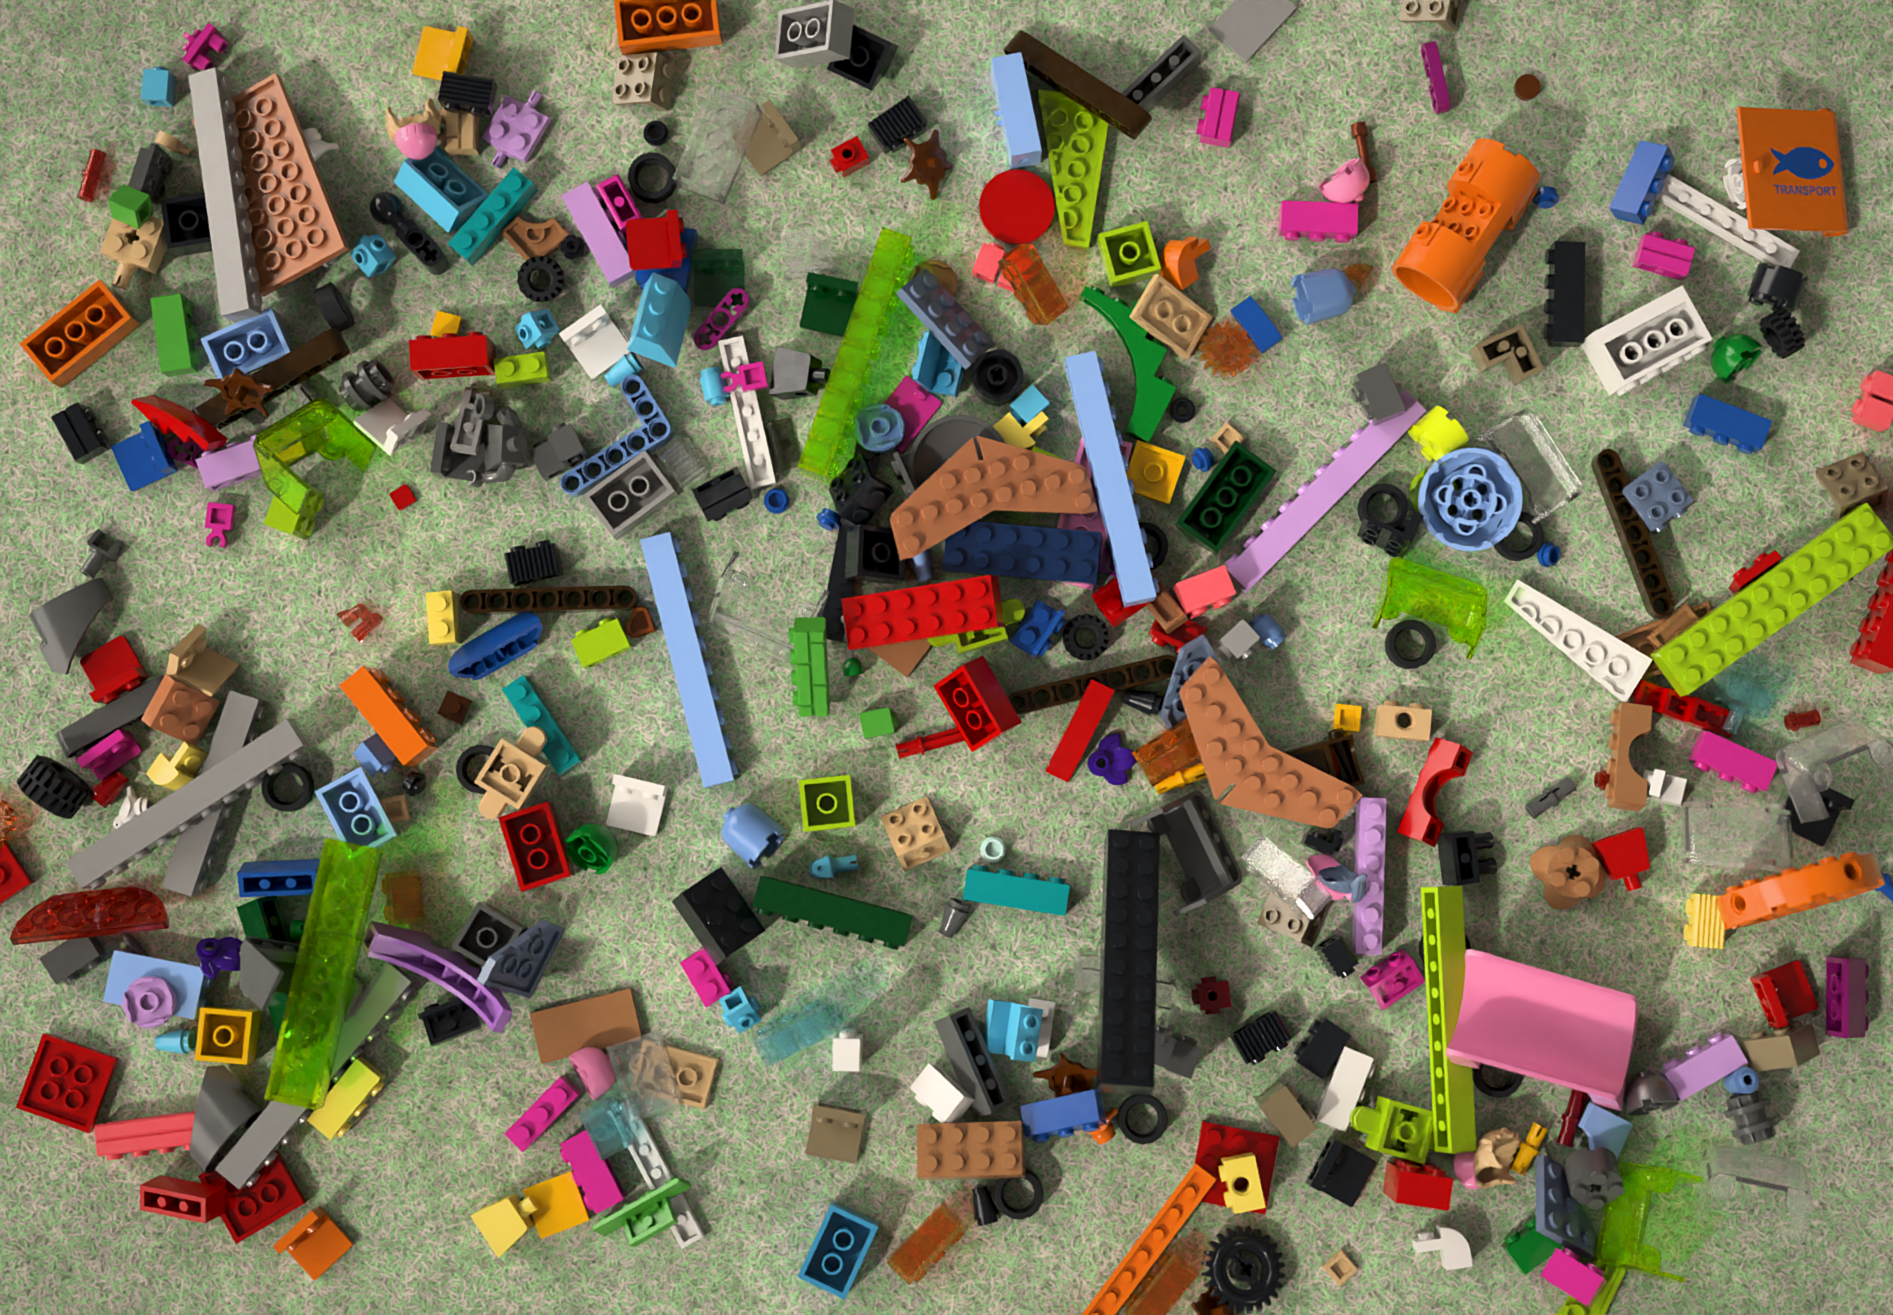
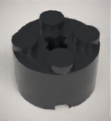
M1768 263L1758 264L1747 293L1749 296L1748 302L1758 306H1763V303L1773 305V311L1780 308L1785 309L1786 312L1797 310L1809 278L1805 277L1802 279V273L1784 266L1775 265L1774 269L1766 268Z
M993 350L985 352L978 357L972 369V386L974 392L982 401L991 405H1004L1011 402L1021 390L1023 370L1015 355L1006 350ZM999 373L1002 374V381H993L992 374L995 376Z

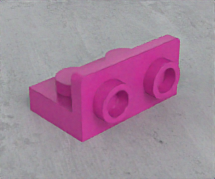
M118 729L76 760L81 768L91 769L98 780H104L142 753V749L130 731Z
M704 948L680 962L705 1007L733 991L731 986L734 983L728 972L722 973L718 964H714Z
M1403 949L1391 953L1387 959L1369 968L1365 974L1360 976V979L1368 987L1382 1010H1385L1426 982L1413 959Z

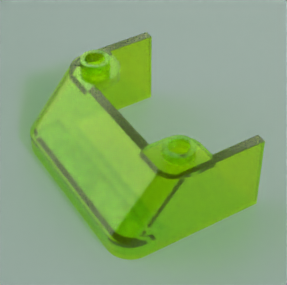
M323 398L310 401L260 431L253 442V448L266 488L296 515L301 512L311 487L290 469L291 466L317 451L323 458L331 461H336L346 456L362 472H365L378 446L337 407Z
M1391 558L1374 606L1372 628H1378L1381 618L1385 620L1395 619L1401 611L1447 626L1448 634L1453 641L1467 644L1466 658L1472 659L1486 628L1488 592L1484 586L1477 582L1402 558Z
M1634 1162L1618 1163L1623 1180L1624 1193L1605 1204L1596 1250L1598 1260L1605 1266L1664 1282L1685 1283L1686 1277L1660 1271L1661 1255L1659 1251L1653 1246L1643 1244L1652 1192L1659 1194L1668 1193L1674 1188L1676 1181L1690 1185L1702 1183L1703 1177L1662 1166Z

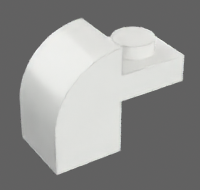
M1655 769L1654 772L1645 770L1643 778L1648 780L1647 799L1681 807L1687 779L1666 775V771Z
M1436 1224L1437 1235H1434V1232L1428 1231L1418 1233V1238H1412L1413 1249L1417 1253L1440 1250L1442 1267L1446 1270L1473 1267L1471 1251L1467 1240L1450 1226Z

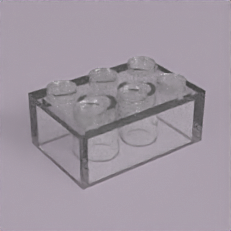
M1263 834L1241 857L1247 863L1245 869L1254 876V879L1262 887L1270 889L1271 893L1282 903L1285 901L1290 906L1289 908L1300 918L1305 915L1312 921L1333 898L1313 874Z
M661 1029L607 1047L630 1123L680 1107L684 1104Z

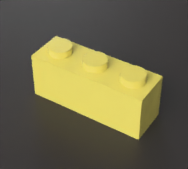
M356 1058L307 1118V1121L328 1139L331 1140L337 1136L341 1138L351 1127L348 1122L354 1115L359 1117L368 1105L365 1101L369 1096L375 1097L384 1087L382 1080L386 1076L365 1058Z

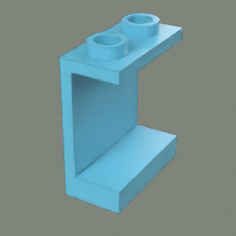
M988 999L983 1039L989 1053L1009 1055L1012 1060L1035 1062L1043 1009L1009 1001Z

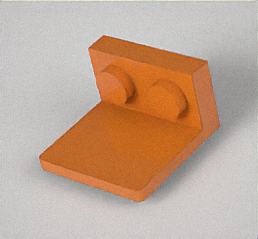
M318 1206L301 1219L273 1248L279 1254L287 1250L313 1280H316L353 1246V1242L321 1206Z

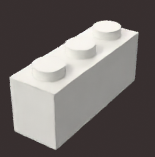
M842 1028L841 1032L837 1033L833 1038L832 1071H860L862 1066L863 1034L857 1033V1029Z
M1344 1046L1333 1064L1315 1110L1314 1116L1318 1121L1346 1132L1347 1127L1351 1128L1350 1114L1355 1108L1356 1103H1361L1366 1089L1363 1088L1366 1078L1370 1079L1373 1074L1375 1064L1372 1062L1374 1058Z

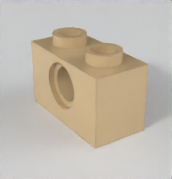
M1384 701V705H1378L1376 708L1374 737L1430 741L1432 710L1425 709V704L1410 703L1409 707H1400L1397 701ZM1399 714H1405L1408 717L1409 723L1406 728L1399 726L1397 723Z

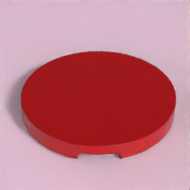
M1018 169L1008 170L993 177L984 187L979 201L980 219L986 231L996 240L1011 245H1026L1043 236L1052 223L1055 210L1054 197L1046 182L1032 172Z

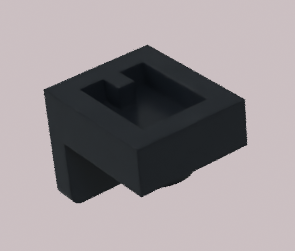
M1334 830L1329 842L1326 841V836L1312 831L1311 835L1304 834L1300 844L1331 856L1334 852L1338 853L1342 846L1343 838L1340 837L1342 831Z

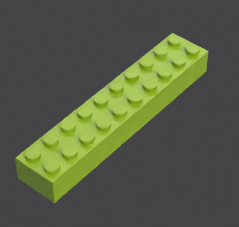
M1867 502L1857 506L1649 656L1680 697L1689 695L1893 549V536Z

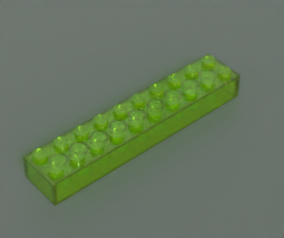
M882 227L797 466L802 476L829 484L830 480L835 479L840 469V465H838L839 455L844 456L848 446L847 432H853L856 420V407L861 409L865 398L864 384H870L874 372L872 370L873 360L878 361L882 350L880 346L881 336L886 338L890 328L889 314H894L899 300L896 293L898 289L900 290L905 285L907 279L906 266L911 267L915 257V246L912 245L911 236Z
M325 838L264 1099L313 1110L321 1109L325 1105L384 849L334 838Z

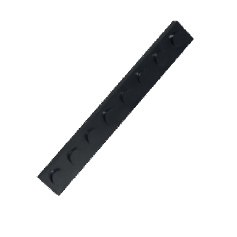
M857 441L854 457L858 453L863 454L872 474L876 476L881 453L867 451ZM841 517V525L839 527L821 617L826 618L827 640L843 643L845 627L841 622V616L843 615L841 599L852 597L855 580L845 579L847 528L855 526V524Z

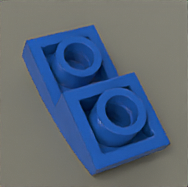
M1251 296L1230 310L1232 317L1245 330L1249 340L1262 354L1283 340L1271 320Z

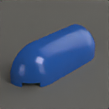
M534 613L516 615L464 644L451 657L448 664L449 672L456 678L462 677L479 680L528 653L538 645L537 641L543 630L538 616Z

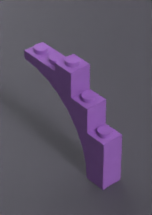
M370 921L360 941L367 956L407 968L441 985L473 1008L493 1032L502 1033L505 1025L509 1023L513 1011L504 998L502 990L485 986L477 981L481 968L469 966L460 952L433 946L426 933Z

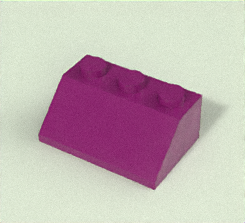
M1826 956V1035L1840 1038L1865 1037V1031L1869 1027L1868 1017L1865 1016L1866 1005L1869 1001V994L1866 990L1869 967L1866 963V958Z

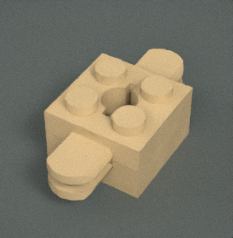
M532 726L525 729L517 742L508 736L501 738L474 781V783L487 790L478 807L483 817L495 819L503 814L508 804L519 810L529 800L551 764L539 756L548 738L542 728Z

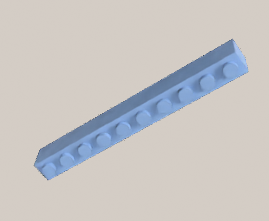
M1096 351L1065 357L1064 366L1124 608L1154 601L1156 593H1159V586L1156 577L1152 578L1150 568H1153L1151 554L1145 552L1144 544L1147 543L1144 528H1139L1137 519L1141 518L1138 504H1133L1131 495L1135 494L1132 479L1127 480L1125 470L1129 469L1126 455H1121L1119 446L1122 445V437L1119 430L1115 431L1113 421H1116L1114 406L1109 407L1107 397H1110L1108 382H1103L1101 373H1104L1102 358H1097Z
M667 532L640 539L703 787L710 788L736 781L735 775L739 774L735 759L730 760L728 750L732 749L729 734L724 735L722 725H725L726 721L723 710H718L715 702L719 700V694L716 685L711 686L709 676L713 675L710 660L705 661L703 651L707 650L703 635L698 636L696 626H700V620L697 611L692 612L690 602L694 601L691 587H686L683 578L687 577L688 574L685 563L679 562L677 553L681 552L678 537L673 538V535Z

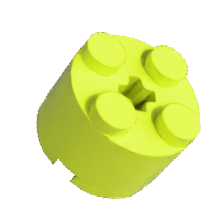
M1435 406L1408 430L1410 437L1422 445L1423 448L1420 451L1428 461L1433 459L1437 461L1447 453L1466 448L1469 445L1467 443L1469 438L1463 427L1455 418L1452 421L1445 415L1449 412L1440 406Z

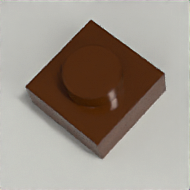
M447 690L437 714L462 724L472 700Z

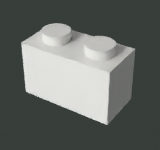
M930 1063L910 1087L916 1093L915 1099L923 1106H929L934 1110L932 1115L941 1123H957L975 1100L942 1068Z

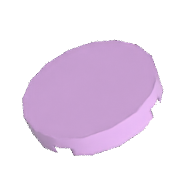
M158 976L141 977L133 981L124 993L123 1010L127 1019L139 1027H159L167 1023L174 1015L177 1006V995L173 986L164 978Z

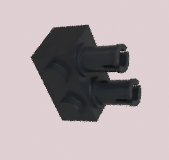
M1458 830L1440 834L1437 844L1442 885L1459 886L1480 883V875L1496 874L1497 867H1487L1497 865L1496 860L1493 857L1478 860L1476 851L1493 848L1494 841L1484 842V840L1494 839L1491 832L1474 834V831Z

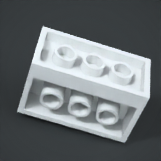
M1682 285L1594 331L1584 339V343L1581 346L1608 395L1617 393L1618 396H1621L1639 385V382L1644 384L1656 375L1674 368L1684 360L1687 361L1707 349L1705 344L1711 341L1712 337Z

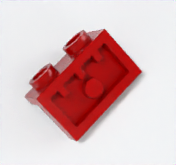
M1117 578L1107 585L1100 587L1092 595L1097 608L1113 628L1150 603L1147 602L1124 608Z
M1155 619L1148 636L1153 637L1151 642L1164 648L1168 644L1176 648L1174 652L1179 654L1182 646L1202 634L1205 635L1208 628L1188 620L1167 634Z

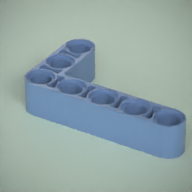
M626 376L621 383V389L643 425L566 472L560 480V485L569 496L578 497L583 495L644 450L649 454L671 440L673 436L672 427L639 376ZM632 383L640 384V389L635 394L628 393V387ZM646 404L653 405V411L649 415L641 414V409ZM657 426H666L667 431L663 436L657 437L654 435ZM636 439L645 440V445L640 450L633 449V443ZM616 452H622V461L612 463V455ZM595 465L601 466V473L596 477H591L589 474L591 467ZM574 478L579 479V487L575 490H569V481Z

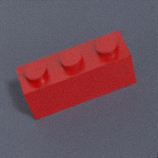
M159 1175L140 1185V1210L206 1224L225 1213V1188Z

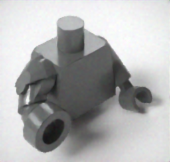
M478 394L474 404L475 417L480 420H490L492 416H496L502 425L485 424L484 474L474 470L465 472L468 476H474L473 480L466 482V484L475 488L481 487L484 482L490 484L510 480L516 469L524 465L525 449L527 447L526 430L522 428V423L516 411L509 406H500L491 395Z

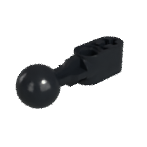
M390 192L376 194L370 202L372 217L381 224H391L396 229V236L431 274H443L448 268V259L423 229L413 220H407L402 215L403 207L400 199ZM423 239L420 245L413 246L415 241ZM431 253L436 261L433 262L429 259L428 255Z

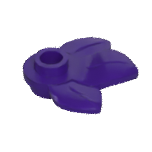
M1111 734L1099 742L1098 750L1089 756L1087 765L1092 774L1103 776L1109 784L1122 785L1128 782L1125 770L1134 766L1138 755L1131 749L1121 747L1120 734ZM1098 759L1105 761L1103 768L1097 766L1096 762Z
M224 937L219 940L205 938L199 941L196 946V954L201 960L200 969L202 973L211 979H215L220 969L240 971L239 953L242 941L234 937Z

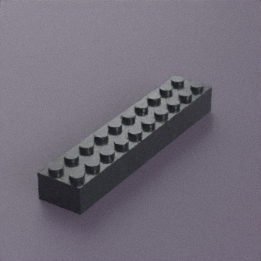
M1108 829L1104 839L1096 1092L1150 1096L1154 1089L1160 833Z

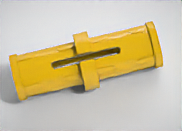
M1202 763L1183 770L1176 769L1174 773L1153 779L1158 795L1179 787L1181 789L1186 788L1185 785L1206 779L1207 776Z
M1533 1122L1523 1143L1520 1142V1150L1510 1169L1523 1176L1526 1175L1525 1173L1534 1156L1539 1154L1537 1150L1548 1129Z

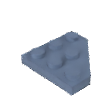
M1203 634L1180 648L1159 714L1173 739L1190 729L1179 694L1180 688L1209 656L1221 666L1207 638Z
M546 920L540 921L489 956L481 969L477 981L485 986L530 998L565 928Z
M1545 1155L1535 1157L1536 1231L1585 1258L1595 1256L1596 1240L1594 1230L1581 1204L1572 1198L1566 1174L1561 1164Z

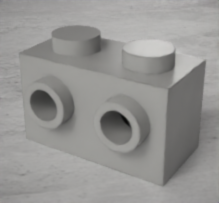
M1242 619L1215 643L1218 647L1216 652L1224 661L1229 659L1233 663L1238 659L1242 662L1255 650L1252 645L1260 639V636Z

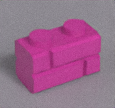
M1212 87L1208 95H1203L1201 110H1205L1204 120L1199 119L1196 134L1201 135L1200 143L1229 148L1239 103V92L1225 91L1224 89Z
M617 174L596 187L623 236H626V221L630 219H643L621 177Z
M1659 232L1645 233L1639 240L1632 267L1681 281L1688 275L1695 247L1689 246V242L1683 239H1673V241L1665 239L1664 235Z

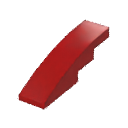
M154 395L132 399L131 403L164 435L175 433L183 442L195 441L205 451L224 447L227 438L210 423L172 401Z
M1093 679L1090 680L1045 772L1069 782L1115 690Z
M1640 679L1633 690L1630 703L1652 706V712L1726 738H1731L1738 717L1737 713L1700 698L1687 695L1680 697L1673 689L1663 688Z

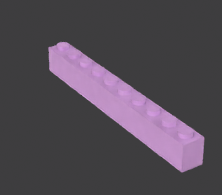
M1405 389L1400 393L1406 408L1403 415L1376 426L1370 420L1368 421L1370 425L1365 430L1359 428L1350 437L1353 442L1347 448L1342 445L1332 455L1335 460L1329 466L1324 463L1314 473L1317 478L1311 484L1306 481L1296 491L1299 496L1293 502L1288 499L1278 509L1281 514L1275 520L1270 517L1260 527L1264 532L1258 538L1252 535L1243 545L1246 550L1240 556L1235 553L1225 563L1228 566L1227 571L1230 579L1245 593L1248 592L1427 411Z

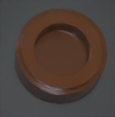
M1531 74L1520 76L1514 84L1515 95L1523 101L1534 99L1540 91L1539 80Z

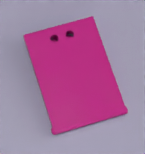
M907 375L884 402V404L890 405L891 408L900 412L905 422V435L901 444L895 450L900 454H904L905 449L942 404L941 401Z

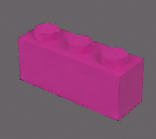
M1282 200L1279 206L1278 236H1284L1285 240L1297 241L1300 237H1310L1312 242H1323L1325 238H1334L1337 243H1348L1350 239H1354L1357 235L1358 204Z
M1709 731L1699 733L1688 759L1695 763L1694 767L1707 773L1709 770L1718 773L1717 778L1728 783H1733V780L1741 783V789L1756 794L1757 791H1767L1778 766V762Z
M565 1075L560 1076L504 1134L524 1152L582 1092Z
M592 1127L560 1144L562 1147L560 1154L566 1164L570 1163L574 1171L571 1174L575 1184L578 1187L582 1186L586 1194L583 1198L589 1210L593 1209L595 1214L627 1197Z

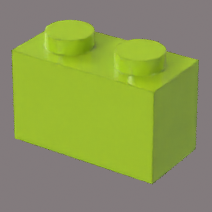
M545 352L493 359L496 383L501 389L552 382L549 357Z
M612 617L600 621L598 623L599 627L595 629L585 628L575 633L576 637L571 639V642L583 668L589 669L633 648L618 618L614 620Z

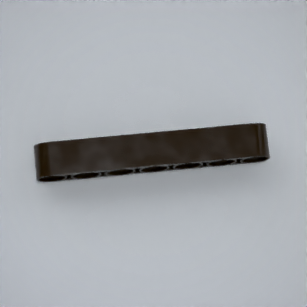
M1019 30L1003 49L1006 55L1021 52L1025 70L1131 139L1136 140L1152 121L1151 115L1141 106L1023 30Z
M331 328L251 374L257 381L273 385L274 391L264 394L262 403L265 404L344 358L350 353V349L338 328ZM221 392L194 408L192 412L210 423L214 428L220 430L256 408H249L247 410L237 408L230 414L225 415L228 401L222 398Z
M1605 449L1593 457L1591 462L1592 470L1648 615L1653 618L1667 616L1673 612L1675 607L1672 593L1645 522L1622 493L1623 488L1630 483L1621 459L1616 451ZM1602 456L1609 459V468L1602 466L1600 462ZM1611 480L1618 483V492L1611 490L1609 485ZM1620 504L1628 508L1627 516L1620 514ZM1629 528H1633L1637 532L1636 540H1632L1628 536ZM1638 552L1645 554V564H1641L1637 560ZM1648 575L1652 576L1655 580L1654 588H1650L1646 583ZM1657 599L1664 603L1663 612H1659L1655 607Z
M625 585L479 589L465 591L461 595L459 602L461 608L472 615L629 611L639 604V595L633 588ZM602 592L606 593V603L597 605L595 603L596 596ZM631 592L633 595L631 603L627 605L622 604L620 600L622 594ZM579 593L582 597L580 604L571 606L570 597L573 594ZM549 594H554L556 596L555 604L551 607H546L544 603L545 597ZM502 595L505 599L504 605L501 608H495L493 604L494 599ZM523 595H529V605L524 608L520 607L519 599ZM477 596L479 598L478 606L470 609L468 607L469 599Z
M1162 655L1011 693L1008 699L1011 701L1014 697H1020L1024 700V708L1016 711L1017 715L1020 716L1080 701L1086 690V680L1092 678L1115 690L1114 692L1170 679L1172 673H1163L1160 669V663L1168 660L1173 664L1174 670L1177 659L1172 655ZM1143 666L1148 670L1149 676L1147 679L1140 680L1136 677L1135 670L1137 667ZM1118 672L1123 675L1124 682L1122 685L1115 686L1111 683L1110 676L1112 673ZM1063 685L1072 686L1074 696L1064 698L1060 693V688ZM1039 691L1047 692L1049 702L1043 705L1039 704L1035 700V694Z

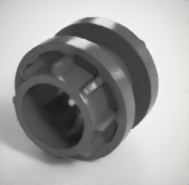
M363 360L357 364L358 374L348 371L342 375L343 382L339 386V392L349 407L357 412L372 409L376 405L374 400L377 397L382 401H386L391 397V390L395 385L389 371L379 361L375 360L370 362Z
M1756 1090L1753 1093L1727 1099L1728 1110L1724 1111L1726 1118L1734 1117L1737 1128L1731 1130L1733 1137H1739L1742 1144L1749 1145L1775 1136L1774 1125L1778 1124L1776 1117L1768 1118L1764 1107L1771 1105L1769 1098L1763 1099L1761 1093Z

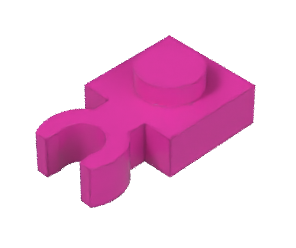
M763 361L738 366L739 374L732 372L721 374L722 379L730 378L733 380L730 386L724 387V391L727 393L735 391L738 386H742L743 393L768 388Z
M208 502L205 528L212 529V531L206 538L207 546L213 547V542L218 537L221 540L220 547L226 548L228 546V538L225 535V531H233L236 506Z

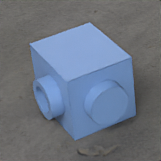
M378 733L362 741L353 753L372 778L379 773L385 775L396 766L394 762L397 760V757Z

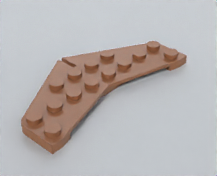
M976 436L981 460H979L972 437L892 512L890 523L900 561L917 556L992 511L1069 513L1077 515L1096 512L1098 509L1088 471L1080 464Z
M1209 656L1180 688V698L1214 799L1217 800L1232 782L1234 783V786L1218 802L1219 804L1322 828H1332L1363 796L1352 785L1270 746L1222 667L1212 657Z

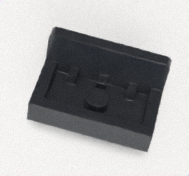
M456 995L448 999L449 1002L439 1005V1003L431 1004L424 1008V1012L418 1014L419 1019L424 1023L430 1045L433 1047L482 1028L477 1012Z

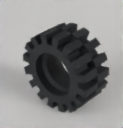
M545 256L532 257L525 261L518 270L517 284L526 298L534 302L550 301L562 290L564 284L563 271L560 265L551 258ZM537 269L546 270L551 277L550 284L545 289H537L531 283V275Z
M1780 308L1761 319L1760 331L1764 333L1763 337L1767 340V344L1771 346L1772 352H1776L1778 357L1784 359L1803 349L1805 339L1802 337L1804 336L1803 331L1799 329L1801 328L1800 325L1795 322L1796 319L1794 317L1791 318L1790 312Z
M1087 613L1084 615L1079 614L1072 618L1063 631V644L1066 651L1078 660L1089 661L1099 657L1107 648L1109 641V630L1105 626V622L1100 620L1098 616ZM1087 627L1094 631L1096 640L1092 646L1082 647L1077 643L1076 633L1079 629Z

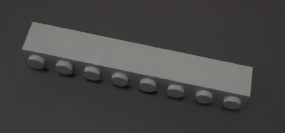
M229 691L201 774L258 737V731H255L258 721H262L266 714L264 700L236 691ZM222 803L216 807L217 812L207 818L200 817L194 821V827L186 832H180L162 884L163 888L191 897L198 896L199 892L203 893L207 885L205 875L207 869L211 868L215 862L216 854L213 852L216 843L219 844L224 836L222 826L224 820L228 819L232 813V804Z

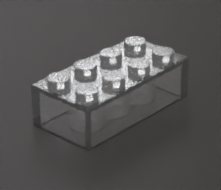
M711 86L672 178L678 188L725 205L763 114L758 103Z

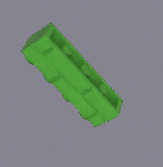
M796 617L794 619V627L789 628V644L794 643V649H790V665H795L796 670L791 671L792 686H797V691H793V706H798L800 717L813 715L828 716L830 713L826 618L812 617L809 619L808 617Z

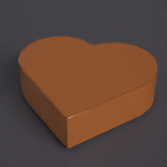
M644 606L635 607L631 612V619L625 624L626 634L631 638H640L656 632L657 630L650 611Z

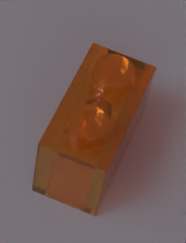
M421 870L385 873V879H382V892L384 895L386 894L387 905H384L385 920H388L389 925L425 922Z

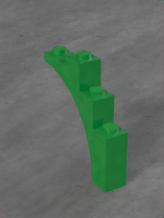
M1085 286L1081 293L1080 301L1098 311L1113 326L1121 337L1131 359L1135 376V401L1132 417L1125 434L1149 444L1177 388L1173 386V382L1163 376L1155 377L1167 349L1157 339H1146L1145 337L1148 332L1129 318L1138 303L1137 300L1129 308L1127 307L1128 304L1122 299L1116 297L1111 299L1105 296L1103 290L1095 286L1091 288Z

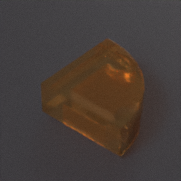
M1357 263L1346 267L1342 271L1348 276L1349 280L1354 282L1355 288L1359 290L1374 267L1368 264Z

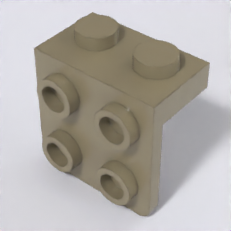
M658 52L621 55L617 61L612 102L616 105L647 104L659 111H669L676 62Z

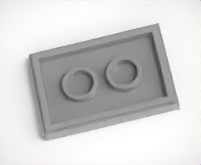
M1235 0L1211 25L1209 31L1246 64L1292 15L1297 7L1290 0Z

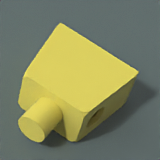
M512 1194L481 1208L471 1215V1218L497 1257H500L534 1225L530 1214L539 1209V1205L531 1195L520 1201L516 1194Z

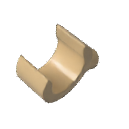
M163 131L158 132L154 143L165 146L166 150L173 153H182L189 157L191 149L180 143V140Z

